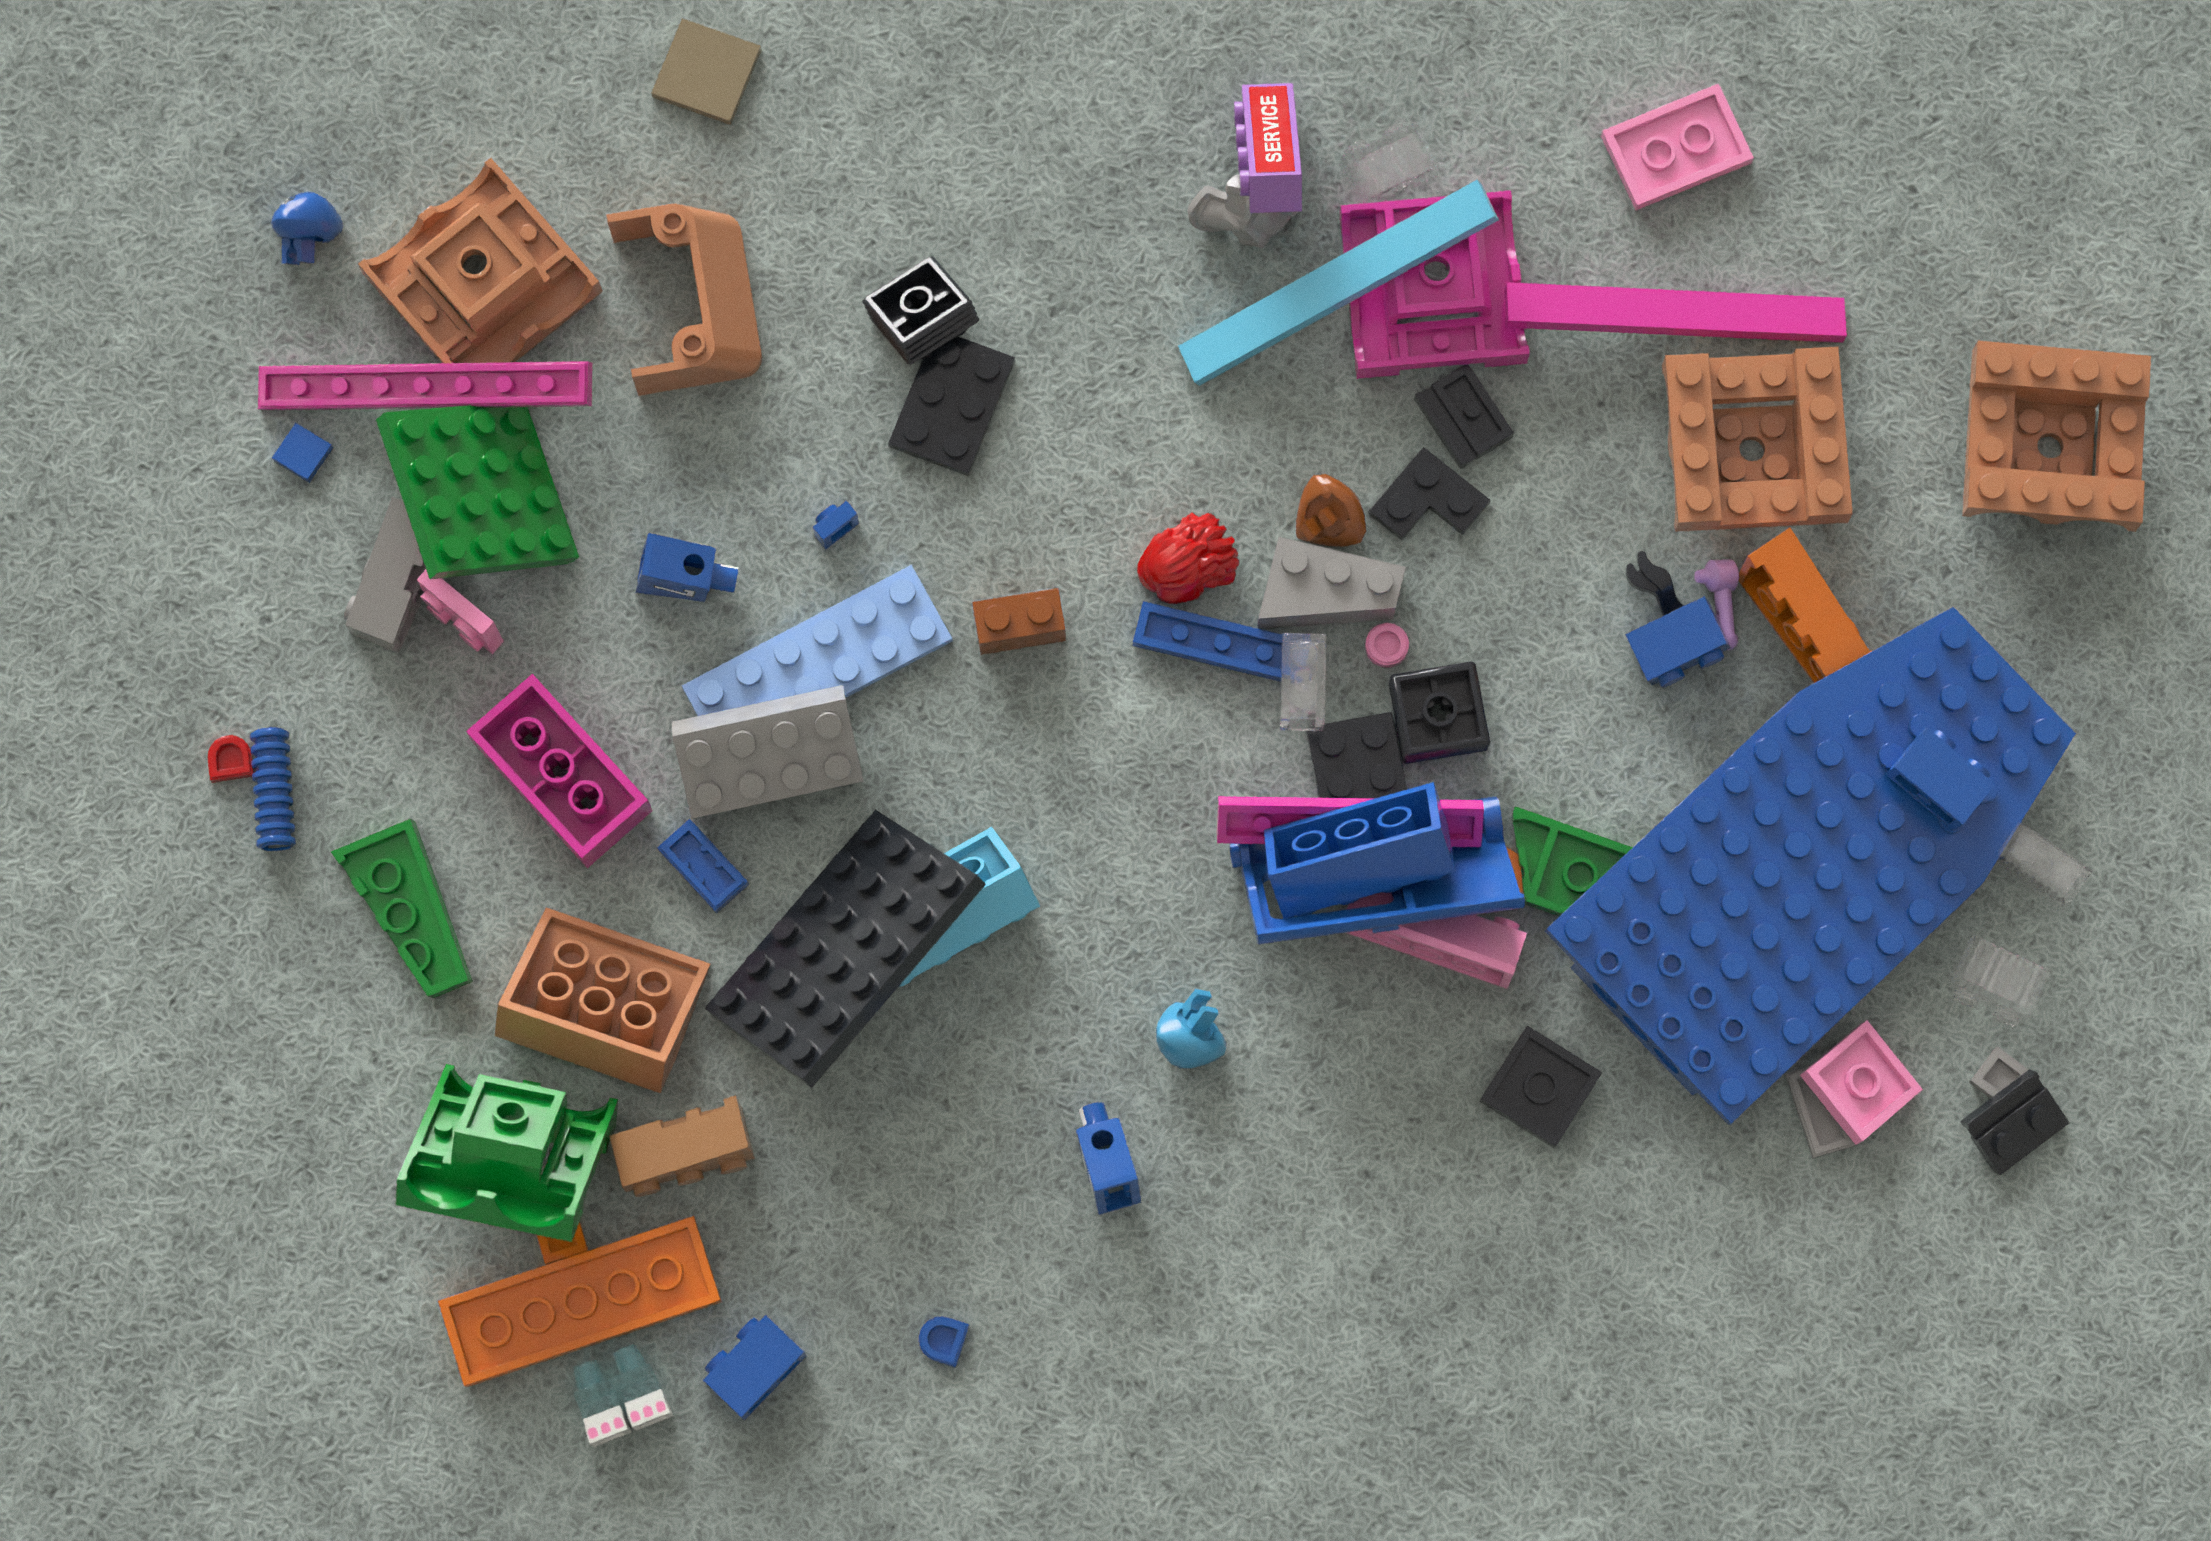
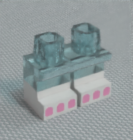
M635 1344L613 1352L620 1375L604 1380L596 1359L574 1367L578 1391L573 1393L585 1424L584 1428L589 1443L593 1447L632 1433L621 1405L619 1394L622 1396L631 1426L636 1431L674 1416L653 1366L650 1363H646L645 1358Z

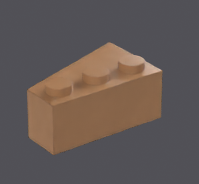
M736 1095L723 1099L725 1105L723 1107L701 1112V1108H695L685 1111V1117L666 1122L657 1120L610 1135L624 1191H634L635 1197H641L659 1192L661 1190L660 1183L677 1179L678 1185L682 1186L703 1180V1172L720 1168L721 1174H730L746 1169V1161L755 1159L743 1109Z

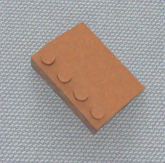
M546 907L498 1003L495 1036L661 1093L675 1063L709 971L710 963Z

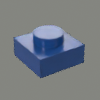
M847 501L839 507L835 504L827 507L815 519L817 524L813 526L814 536L826 550L859 524L856 511Z

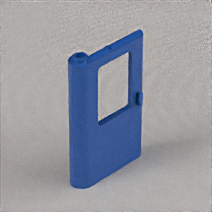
M1497 796L1474 799L1483 800L1484 806L1481 847H1452L1455 872L1445 874L1438 880H1424L1402 886L1399 890L1391 892L1393 901L1383 905L1285 919L1272 918L1263 886L1264 882L1270 880L1265 844H1229L1232 868L1241 867L1257 944L1372 929L1373 933L1399 930V925L1524 908L1525 897L1523 893H1520L1504 842L1502 816Z

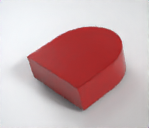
M226 735L215 740L210 746L207 757L209 776L212 783L252 777V774L255 772L251 765L253 755L249 745L242 738Z

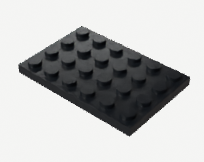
M875 809L782 919L776 923L757 948L746 958L745 962L717 992L705 1009L719 1022L810 1088H813L986 884L977 874Z

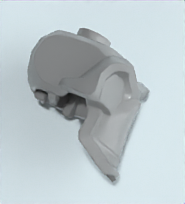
M1240 174L1232 176L1227 182L1226 192L1212 186H1204L1191 201L1187 210L1189 222L1194 228L1207 232L1230 231L1233 232L1242 245L1255 246L1263 249L1269 239L1279 233L1289 219L1298 213H1250L1249 197L1240 196Z

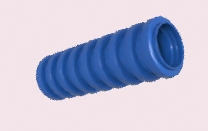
M277 727L257 729L250 734V740L255 743L250 748L251 754L255 756V759L251 761L252 768L256 769V772L252 774V779L257 782V785L253 787V793L258 795V798L254 800V807L259 809V812L254 815L255 820L260 824L255 827L256 834L260 835V838L256 840V846L264 851H282L296 845L295 837L291 836V833L295 831V825L290 823V820L294 818V812L289 810V807L293 805V798L289 797V793L293 791L292 784L288 783V780L292 778V773L287 770V767L291 765V759L286 756L290 752V746L285 743L289 739V732ZM270 845H288L280 848H268Z

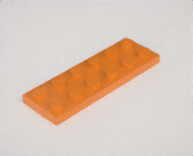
M694 1216L438 1301L465 1387L722 1302Z

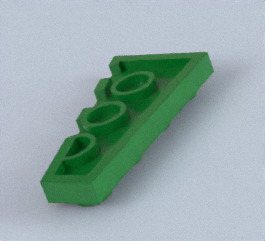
M405 820L331 851L338 864L342 865L352 880L351 883L359 895L365 899L375 914V919L383 931L387 932L398 948V953L428 997L435 998L473 982L414 820Z

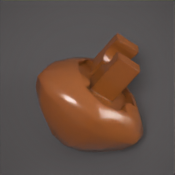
M1313 475L1305 486L1300 499L1296 518V537L1309 543L1325 546L1346 547L1361 543L1366 533V521L1358 496L1346 484L1330 475Z

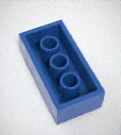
M1434 782L1264 830L1268 876L1283 919L1311 915L1319 909L1337 904L1348 905L1362 897L1380 892L1391 893L1399 890L1402 886L1424 880H1438L1445 874L1455 872L1449 828Z

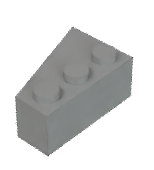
M1278 537L1257 629L1266 630L1279 627H1305L1317 624L1393 620L1406 567Z

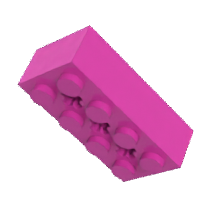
M533 674L466 731L473 744L587 869L653 811L648 799ZM530 734L534 738L537 737L539 741L534 746H526L523 739ZM557 765L562 769L566 768L568 771L562 778L559 776L555 777L552 772L553 768ZM588 797L590 800H595L597 805L592 809H583L581 800Z

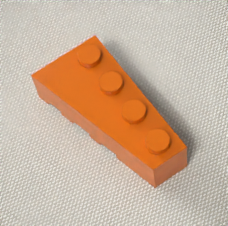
M1791 527L1747 556L1739 571V583L1813 683L1872 652L1871 650L1869 651L1860 637L1857 627L1844 612Z

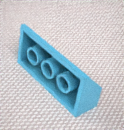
M992 827L944 853L977 874L986 885L900 986L908 984L914 977L935 965L947 962L958 952L975 943L984 941L990 934L1011 922L1023 919L1029 912L1040 907L1021 866Z

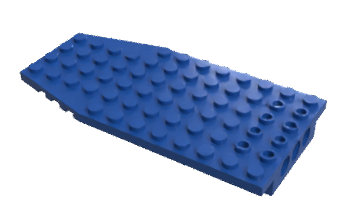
M1952 607L1799 691L1559 916L1545 932L1574 962L1570 968L1651 1054L1692 1096L1698 1093L1730 1125L1984 883L2076 733L1973 626ZM1927 727L1933 732L1939 730L1951 738L1956 745L1954 750L1967 761L1971 758L1982 764L1990 773L1989 779L1996 784L1965 823L1955 831H1952L1886 775L1914 739Z

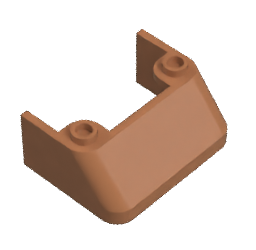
M667 204L607 214V222L614 243L655 236L665 246L681 247L690 245L703 324L684 327L675 334L672 340L674 362L631 369L638 396L742 379L756 373L762 363V352L743 237L737 220L728 214L680 204Z

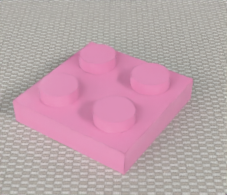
M427 570L419 576L417 582L424 592L420 598L428 605L426 608L433 616L445 625L451 619L454 622L453 626L460 632L458 635L477 652L484 647L493 654L504 641L494 621L442 578L429 579Z
M1868 1020L1858 1025L1800 1075L1855 1145L1864 1141L1923 1090Z

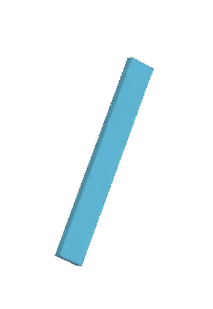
M1478 180L1473 181L1179 345L1180 352L1194 382L1199 386L1498 221L1499 219L1482 184Z

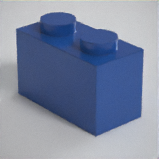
M1705 596L1625 634L1647 681L1651 685L1659 682L1662 688L1685 678L1683 671L1699 664L1701 669L1720 662L1725 658L1723 652L1731 648Z
M1927 727L1914 739L1886 775L1952 831H1955L1965 823L1996 784L1989 779L1990 773L1982 764L1971 758L1967 761L1954 750L1956 745L1951 738L1939 730L1933 732Z
M767 1315L760 1321L754 1317L746 1323L736 1335L740 1342L728 1354L721 1350L705 1367L709 1374L703 1381L744 1421L807 1356Z

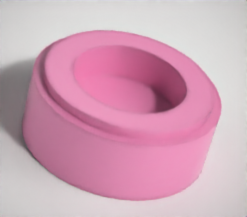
M1382 623L1372 628L1365 642L1368 658L1374 664L1385 668L1400 664L1405 659L1409 648V640L1405 631L1392 623Z

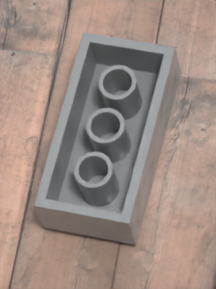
M843 685L672 722V736L691 819L863 782Z

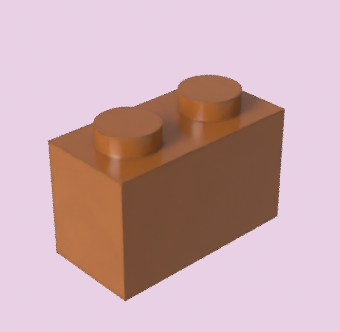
M1058 588L972 602L981 655L1066 641L1065 624Z

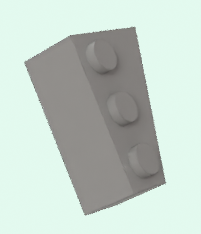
M395 497L391 498L371 556L364 567L356 596H352L345 609L344 619L347 620L345 625L352 635L399 653L422 603L420 596L424 592L417 579L426 570L404 502Z

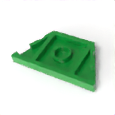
M1516 806L1512 813L1515 845L1519 866L1521 867V883L1525 905L1557 916H1561L1633 848Z

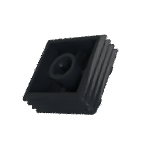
M933 256L920 262L862 301L870 316V320L908 365L927 358L932 351L954 337L963 335L968 328L980 320L971 299Z
M1474 662L1392 674L1390 676L1389 690L1402 760L1405 764L1488 750L1490 737L1477 668ZM1435 704H1440L1442 711H1450V714L1446 715L1445 721L1439 722L1436 717L1429 716Z

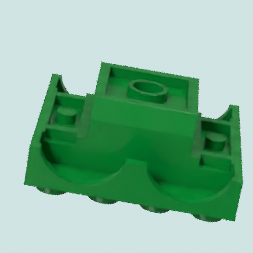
M446 1064L398 1174L396 1206L572 1242L583 1214L584 1198L601 1154H606L610 1143V1135H613L616 1127L618 1099L610 1097L604 1106L591 1111L571 1110L567 1108V1095L564 1091L541 1087V1083L523 1080L520 1083L481 1074L478 1075L474 1087H472L458 1075L455 1065ZM554 1143L541 1176L542 1162L549 1144Z

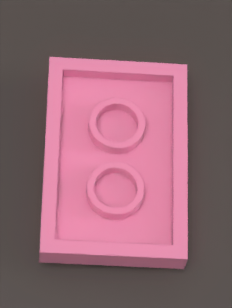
M1719 83L1605 129L1601 134V138L1635 210L1751 164L1754 159Z

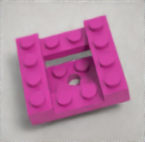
M1511 190L1486 192L1499 219L1498 221L1349 303L1357 379L1395 376L1400 374V370L1484 363L1485 368L1527 364L1530 352L1524 328H1506L1504 288L1507 282L1521 283L1520 264L1517 261L1513 236ZM1446 196L1341 205L1339 217L1343 254ZM1431 262H1441L1447 267L1449 274L1443 280L1434 281L1426 276L1424 268ZM1469 312H1478L1479 317L1397 324V319Z

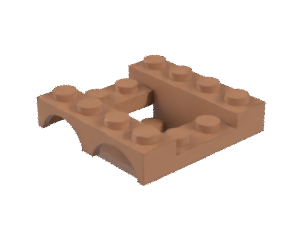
M492 158L484 162L479 175L461 193L441 205H431L419 214L412 229L396 245L375 258H364L358 263L367 280L386 302L395 308L441 363L516 362L603 292L599 280ZM472 255L485 257L487 259L485 269L477 274L467 273L463 269V265L468 257ZM425 276L429 277V279L435 284V286L442 292V294L448 299V301L468 322L470 327L464 322V320L458 315V313L451 307V305L445 300V298L438 292V290Z
M1978 340L1972 350L1962 516L1971 517L1983 513H2013L2035 518L2040 523L2055 525L2068 521H2102L2123 526L2127 531L2136 532L2143 523L2145 481L2142 480L2145 405L2149 398L2151 356ZM2099 404L2095 476H2092L2096 407ZM2043 437L2056 439L2061 446L2060 455L2055 458L2043 456L2038 450V441Z
M1838 347L1795 349L1793 354L1709 358V353L1665 355L1662 363V374L1665 377L1668 397V451L1672 462L1675 486V532L1849 522L1853 511ZM1794 400L1792 405L1713 409V404ZM1746 440L1759 442L1764 450L1763 457L1757 461L1746 460L1740 453L1739 447L1741 443Z

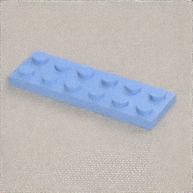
M910 565L682 685V688L697 716L843 685L845 697L847 698L953 642L913 566Z

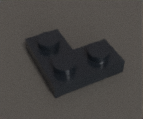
M1423 447L1369 510V515L1399 539L1403 540L1428 509H1430L1463 535L1489 505L1490 499Z

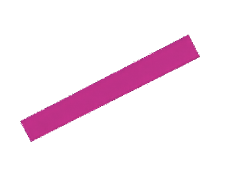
M1507 282L1504 288L1506 328L1843 343L1847 337L1844 298L1512 282Z
M589 361L259 366L258 409L260 410L421 409L468 405L486 408L592 406V363Z

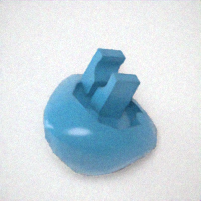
M1195 989L1185 1003L1175 1002L1170 1005L1157 1023L1156 1041L1159 1050L1172 1065L1178 1068L1200 1067L1218 1060L1225 1054L1227 1043L1213 1022L1219 1015L1217 1008L1206 1006L1207 1002L1212 998L1209 991Z

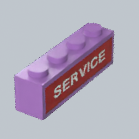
M1293 83L1242 85V101L1234 102L1240 196L1249 197L1250 213L1302 211V170Z

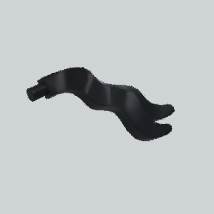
M1640 551L1637 555L1638 571L1631 563L1626 566V577L1629 584L1637 590L1654 595L1663 616L1684 606L1676 597L1670 574L1666 569L1653 565L1644 551Z

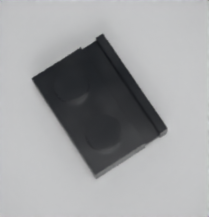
M1469 364L1461 366L1433 383L1428 389L1415 394V402L1460 469L1466 467V464L1479 459L1514 436L1513 430Z
M2030 1069L1960 1121L1963 1127L1970 1133L1972 1141L1988 1165L1998 1175H2002L2069 1124V1121L2049 1090L2039 1080L2038 1073Z

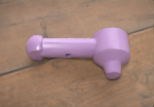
M1730 559L1710 560L1704 569L1695 572L1694 578L1697 583L1704 584L1710 592H1714L1716 617L1731 647L1728 650H1732L1738 643V636L1735 634L1731 594L1738 585V567Z

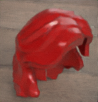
M1191 512L1182 518L1180 524L1176 527L1167 528L1152 538L1137 564L1139 581L1146 589L1157 593L1159 600L1165 603L1178 604L1196 600L1204 592V588H1215L1234 582L1236 577L1235 571L1240 564V560L1236 558L1239 556L1238 551L1232 547L1235 539L1232 536L1222 538L1227 528L1225 525L1219 526V519L1215 515L1206 513L1198 517Z

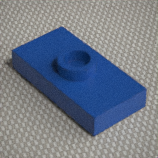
M691 819L687 820L657 847L658 851L716 914L749 885L741 873Z

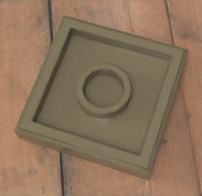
M682 18L651 92L652 97L731 125L761 53V46Z

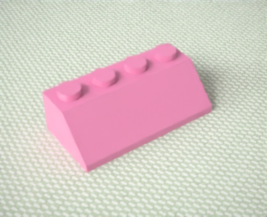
M1380 892L1362 897L1356 902L1348 904L1347 909L1388 904L1393 899L1391 893ZM1477 914L1399 925V930L1373 933L1372 929L1346 932L1347 934L1505 989L1508 988L1514 975L1527 935L1526 932L1520 931V925L1512 920L1495 917L1494 921L1479 917Z

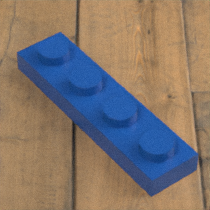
M1145 601L1142 604L1133 639L1134 647L1300 687L1302 686L1312 645L1311 641Z

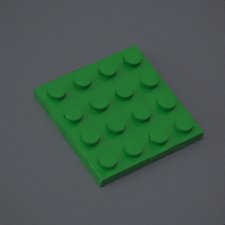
M468 405L384 412L376 419L429 579L566 565L579 558L528 407L486 408Z

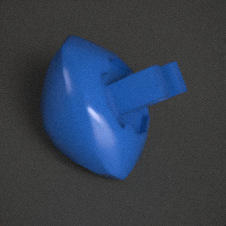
M310 191L288 198L274 212L271 220L272 229L282 238V264L300 265V262L314 263L315 241L329 243L343 229L341 217L326 198Z

